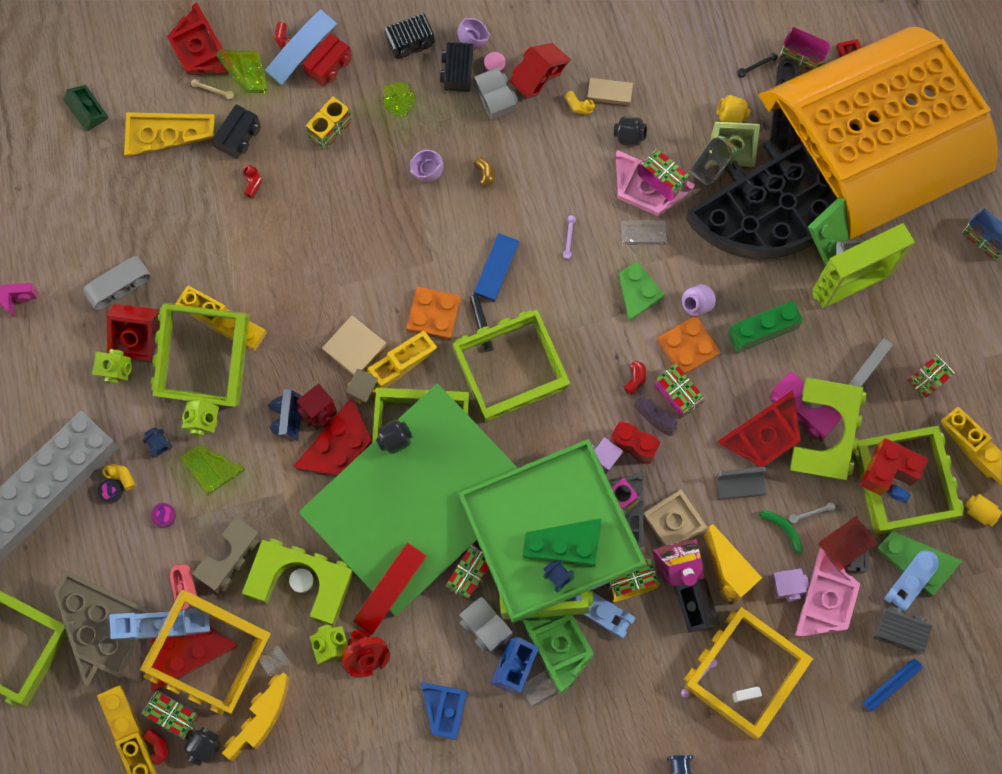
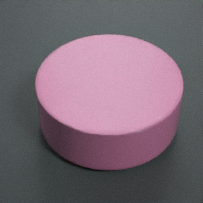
M491 52L486 55L484 59L486 72L495 68H499L501 73L504 71L506 61L502 54Z

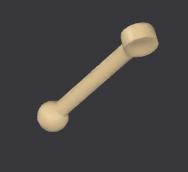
M197 79L191 81V85L194 88L200 87L226 96V99L229 101L234 99L232 91L225 92L199 83Z

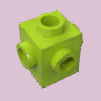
M110 349L109 353L96 352L92 374L105 377V382L118 383L119 379L128 381V376L132 370L131 358L123 356L124 352Z
M203 400L187 402L182 417V429L190 431V435L195 437H204V434L214 433L217 426L219 406Z
M331 624L319 627L318 632L310 636L317 664L341 659L343 652L348 647L342 626L332 628Z

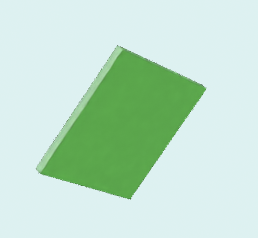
M589 439L458 493L512 623L647 567L644 556ZM601 518L596 566L590 567L563 563L562 566L568 572L571 570L574 572V579L558 593L554 590V584L549 579L543 577L545 574L544 568L550 562L524 559L522 556L526 532Z

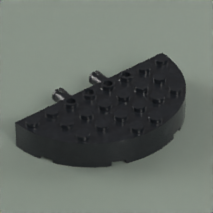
M774 138L769 139L770 142L767 140L762 147L772 160L748 175L741 169L737 160L732 161L733 165L729 163L725 170L735 183L688 210L686 221L699 236L711 245L729 254L744 258H780L800 252L814 244L815 242L808 226L838 198L803 142L783 153Z

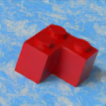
M554 43L531 46L525 51L523 61L513 69V75L509 82L526 98L537 96L550 78L561 75L571 59Z
M884 438L877 444L859 486L880 496L889 490L894 478L911 486L920 480L928 459Z

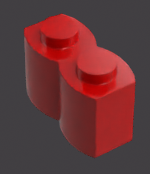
M623 421L618 422L610 439V442L623 450L624 453H630L636 460L646 464H651L660 446V441L655 436L646 432H639L634 425Z

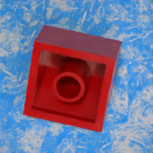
M114 304L106 315L107 353H109L110 349L124 352L123 356L130 357L133 360L152 362L156 349V332L159 331V309Z

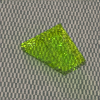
M218 51L216 54L217 58L244 93H265L268 87L258 51Z
M200 444L180 457V461L207 496L245 471L243 465H237L227 460L223 455L212 453L210 449Z

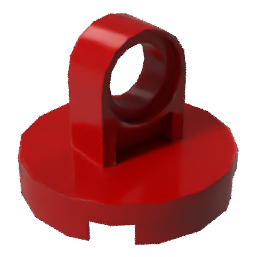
M358 629L351 633L347 643L348 647L342 654L341 662L345 671H348L350 676L357 678L373 675L372 671L379 666L382 670L390 660V651L384 640L371 637L366 631Z

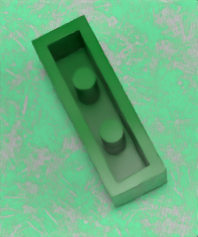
M793 300L731 325L728 336L736 353H740L799 329L803 318Z

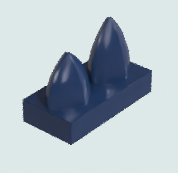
M292 389L283 390L282 396L273 399L268 404L271 410L281 414L280 418L275 420L269 428L277 436L295 441L298 440L301 416L297 411L299 409L297 400L302 395Z

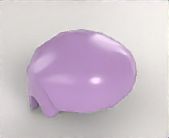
M464 18L457 30L459 41L464 44H473V49L483 47L490 37L486 26L475 18Z
M424 149L410 160V172L421 182L430 183L435 181L443 172L442 157L433 150Z

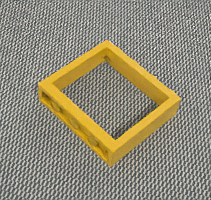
M181 590L140 671L145 673L143 678L157 684L158 680L167 683L166 689L179 694L181 690L188 693L187 699L201 705L202 701L211 704L210 710L220 715H223L224 711L231 714L271 633L185 590ZM184 603L255 638L224 702L152 668Z
M741 607L737 612L735 610L731 611L725 620L728 623L723 631L719 629L712 638L714 642L710 650L705 648L699 656L698 660L701 663L696 670L694 668L690 669L684 678L687 681L684 688H687L693 695L756 740L765 731L813 658ZM741 619L798 659L754 725L697 684Z

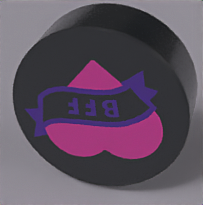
M106 479L99 484L97 494L103 502L115 503L122 496V487L116 480Z

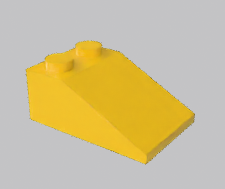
M712 524L703 538L717 585L720 588L719 593L727 602L731 601L735 604L762 577Z

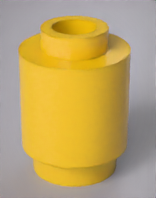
M978 494L976 497L971 495L965 504L968 515L980 523L988 524L991 527L1002 514V511L998 509V505L981 494Z

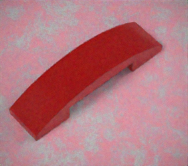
M407 543L375 587L353 622L373 635L427 555L410 543Z

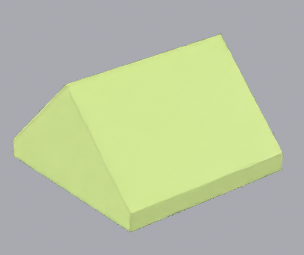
M715 122L711 140L723 135L740 149L732 161L737 160L740 167H755L760 124ZM721 143L718 147V153L723 158H728L733 153L731 147L726 143ZM711 160V165L719 166L717 161Z

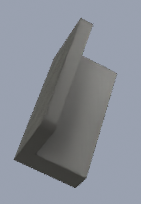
M756 467L719 471L715 477L718 499L727 500L765 496L766 489L763 475L766 472V468Z

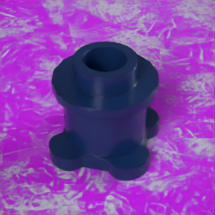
M156 427L145 432V437L142 440L150 448L149 453L152 458L160 456L173 447L170 440H166L163 435L164 430L157 429Z
M553 560L544 568L545 574L543 577L549 579L554 584L556 593L560 592L574 579V572L572 570L568 572L562 566L563 562L561 560L557 562Z
M671 755L667 757V761H671V774H693L690 767V761L694 759L693 755Z

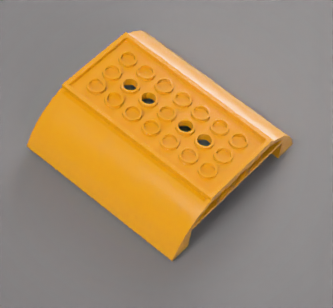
M905 28L758 94L769 113L779 108L783 110L837 198L840 197L846 201L849 240L975 181L996 169L998 145L994 124L989 113L991 111L945 40L939 39L924 28ZM924 89L931 90L934 96H927L924 93ZM905 98H912L916 105L908 104ZM868 115H875L879 122H872ZM849 124H857L860 131L852 130Z

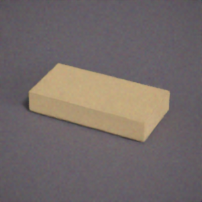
M590 78L587 100L630 106L633 83Z

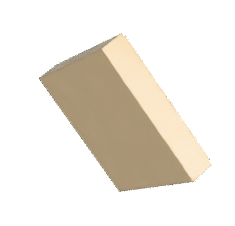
M351 315L322 347V350L354 376L357 369L364 371L387 344Z
M682 489L643 513V518L662 546L692 539L708 528Z

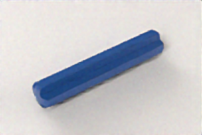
M912 659L864 700V707L869 712L877 709L922 670L923 666L917 659Z

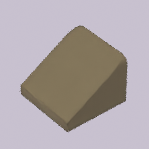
M357 369L345 393L366 403L376 387L378 379Z

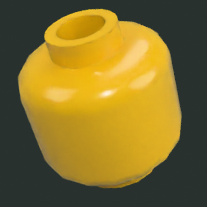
M733 95L721 98L716 110V114L719 115L721 122L730 123L747 122L751 109H748L747 100Z

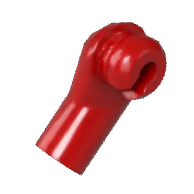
M284 22L276 24L274 40L281 49L292 39L285 36L287 25Z
M246 165L243 168V174L249 184L244 191V195L253 199L262 184V178L256 167Z
M149 727L142 737L153 746L154 753L151 754V761L156 765H160L168 757L167 744L162 736Z

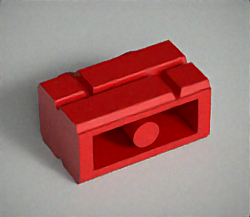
M329 34L302 64L304 73L321 86H325L328 82L332 83L336 79L340 68H345L350 63L352 58L351 49L335 35Z

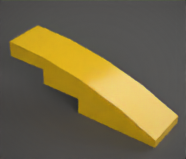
M424 330L387 353L385 358L367 368L366 373L378 379L377 385L369 399L376 395V388H387L437 350V346ZM357 399L360 405L364 403Z

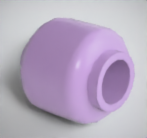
M703 284L687 289L682 296L684 310L692 316H700L711 311L716 303L713 290Z

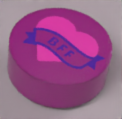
M160 503L152 509L151 518L157 526L165 528L174 523L176 512L171 505Z

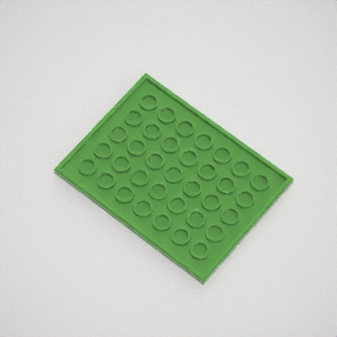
M438 383L398 419L400 422L405 421L412 433L413 438L410 439V446L392 455L387 450L382 451L375 440L299 511L302 517L372 592L407 543H410L427 555L422 565L391 607L390 611L395 617L477 540L458 493L517 469L516 465Z

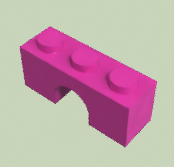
M790 371L772 390L769 397L772 403H774L790 391H793L798 424L807 429L806 432L810 437L822 442L841 421L842 416L836 409L828 405H822L818 409L805 407L801 401L804 382Z

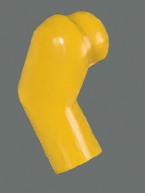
M569 91L564 95L566 102L574 113L588 115L593 112L595 104L592 100L579 101L573 91Z
M110 464L103 468L104 477L121 481L125 491L131 490L136 486L127 467Z

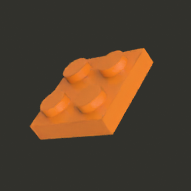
M417 286L406 327L407 331L419 334L424 330L428 336L451 341L461 296Z
M697 316L683 322L657 339L672 364H677L685 374L697 369L721 353Z

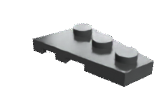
M643 471L624 477L637 493V497L639 496L640 498L639 504L625 514V518L639 548L644 546ZM621 479L609 482L611 487L615 485L617 482H619ZM620 485L615 489L614 494L618 501L625 502L631 497V490L626 485Z

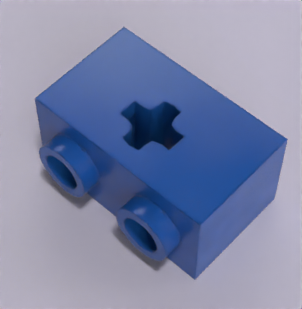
M519 637L508 639L490 684L511 694L521 693L539 647Z

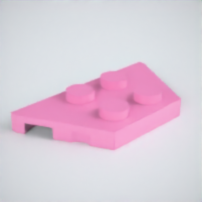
M617 150V199L659 216L693 191L695 184L687 181L685 187L672 201L667 200L639 177L638 169L642 161Z
M819 549L794 634L795 637L846 631L850 624L860 583L852 576H849L839 563L836 564L826 554L827 552L824 549Z

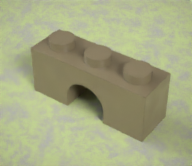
M238 517L233 519L221 535L231 544L232 550L229 557L222 561H216L206 555L192 573L196 579L217 594L221 590L225 591L230 586L233 574L236 571L242 570L247 562L245 558L250 552H255L261 544L259 532Z

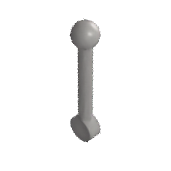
M829 502L824 507L800 515L792 514L788 521L791 524H796L800 519L827 510L834 511L835 504Z

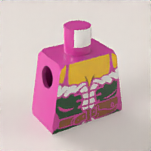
M696 538L653 549L656 570L671 586L684 583L687 586H692L698 579L704 577Z

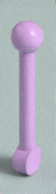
M573 215L567 218L569 227L566 251L563 252L565 260H569L572 256L570 247L573 224L576 222V218Z
M713 659V661H712L711 664L708 666V668L706 669V671L704 672V674L701 676V678L699 679V681H700V680L702 679V677L709 671L710 668L716 667V665H717L716 659ZM687 688L682 689V697L688 698L690 696V691Z

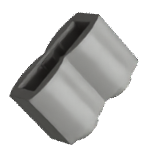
M495 68L474 77L473 84L491 120L515 111L518 100L515 92L510 91L507 87L509 82L504 72L501 73L499 68Z
M482 597L478 598L459 615L462 620L459 622L460 626L467 634L472 632L477 637L475 643L483 652L488 650L491 654L513 635L509 627Z

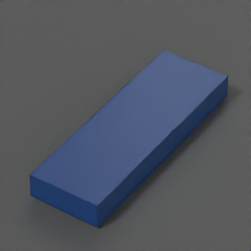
M498 233L475 288L474 295H479L493 302L496 301L518 248L519 240Z

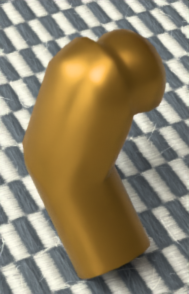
M479 156L475 160L474 165L482 171L483 177L480 179V184L489 188L496 180L495 169L484 158Z

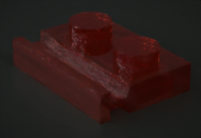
M857 515L818 543L819 547L821 546L826 556L839 572L878 544L864 524L858 520Z

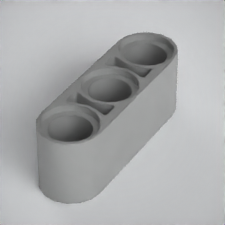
M131 257L87 284L83 288V293L94 310H101L146 283L151 278V274L140 257Z

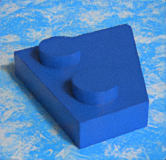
M421 682L432 735L457 740L468 692Z

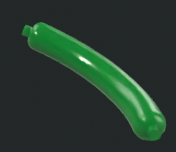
M767 510L759 512L758 516H761L762 519L777 524L786 532L791 540L794 552L797 555H801L803 547L794 527L776 513Z

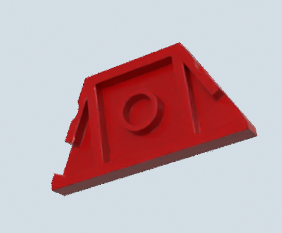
M194 3L191 12L186 18L183 16L178 22V26L167 35V39L186 74L234 73V67L198 3Z
M790 391L718 440V443L760 467L765 466L798 444L801 439L793 391Z
M349 399L294 464L296 470L312 471L320 475L330 474L333 477H337L372 444L371 436L353 399Z
M211 626L210 632L167 637L152 668L178 680L237 648V645ZM156 638L151 639V647ZM158 680L157 684L151 681L152 692L167 686V683Z

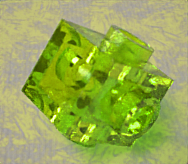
M402 81L383 85L385 92L383 104L388 112L395 114L396 117L406 116L408 111L414 110L416 96L414 91H411L409 83Z

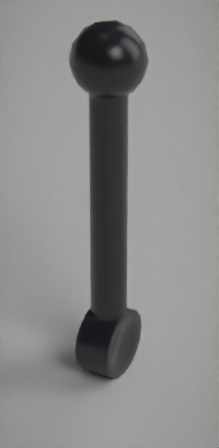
M773 52L769 57L746 69L740 68L738 76L743 78L749 71L771 60L776 61L778 54Z

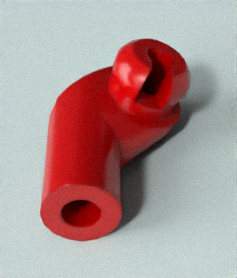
M639 361L631 363L630 369L633 378L623 386L629 395H632L646 381V367Z

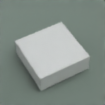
M753 687L736 691L732 696L734 703L759 698L762 694L760 687Z

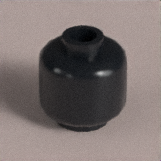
M624 116L619 120V123H615L614 136L617 137L621 145L638 146L642 141L646 140L647 124L640 117Z
M395 419L378 429L379 437L376 439V442L382 451L387 450L388 453L393 455L410 446V439L413 436L405 421L400 422Z
M203 727L201 730H194L184 746L185 753L189 755L187 760L198 766H201L202 762L206 764L212 763L221 747V742L218 740L219 735Z

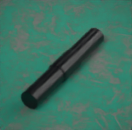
M479 295L471 296L470 300L479 330L488 325ZM487 341L483 344L485 352L494 350L492 341Z

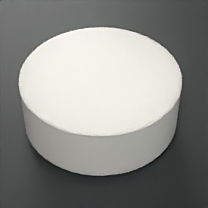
M297 569L290 575L289 583L295 592L302 594L311 590L314 579L308 570Z

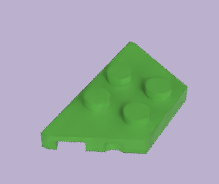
M573 615L524 618L520 620L532 644L539 647L537 653L560 696L563 695L594 657V653Z

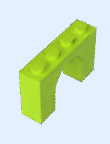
M805 377L801 400L835 408L843 418L844 432L840 441L829 449L816 450L793 446L789 469L847 480L848 475L853 473L854 461L850 460L852 452H856L858 446V438H855L856 429L861 428L862 415H859L860 406L865 405L866 392H863V387Z
M272 538L269 541L262 539L242 594L246 598L268 605L278 577L289 568L297 566L306 567L316 573L320 584L310 618L335 627L354 572L344 562L337 561L334 564L328 562V558L323 555L314 553V556L305 554V550L292 546L289 549L283 547L281 541Z

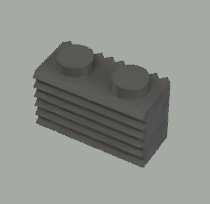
M889 607V609L881 611L874 639L918 655L925 652L932 625L926 623L925 618L917 615H912V618L903 615V610L895 607Z

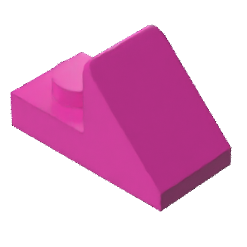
M32 283L0 285V305L13 317H15V300L25 303L29 302L30 299H37V289Z

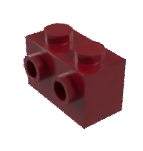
M319 383L297 400L299 406L297 411L301 415L300 418L308 427L312 425L315 430L319 427H326L332 421V417L337 414L334 400Z

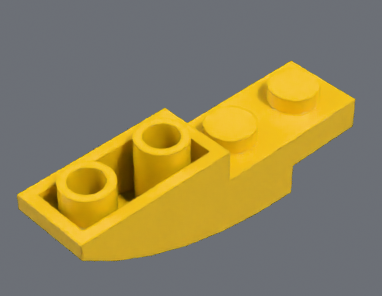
M189 285L175 303L178 305L230 311L222 303ZM189 314L233 341L236 319ZM249 321L246 347L256 351L267 331Z
M959 407L955 408L941 420L942 425L973 464L988 479L992 477L1002 486V451L991 442L992 437Z
M284 672L281 675L276 674L268 683L270 687L264 693H258L251 701L252 706L250 710L256 716L254 719L252 717L248 718L241 726L243 731L237 737L232 736L225 743V750L222 754L229 760L233 761L248 744L257 749L272 730L281 713L288 691L290 678Z
M119 685L98 694L97 698L116 740L115 745L127 773L157 774L154 764L150 759L151 755L147 743L142 737L143 733L132 706L129 705L122 686Z

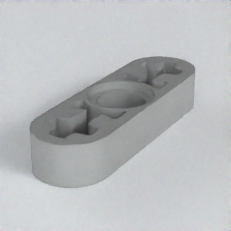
M884 337L850 381L849 385L862 386L893 346V343Z

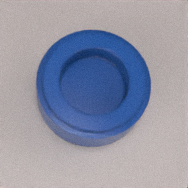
M891 484L889 490L886 491L888 496L901 503H907L911 496L909 492L894 484Z

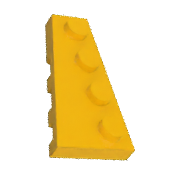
M126 112L124 156L127 158L213 139L215 136L216 117L214 114Z

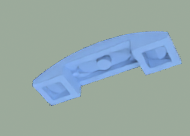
M320 9L281 50L266 68L265 72L282 86L300 63L332 31L337 23Z
M195 608L180 611L167 637L210 632L209 615ZM169 612L110 614L111 640L154 639L160 632Z

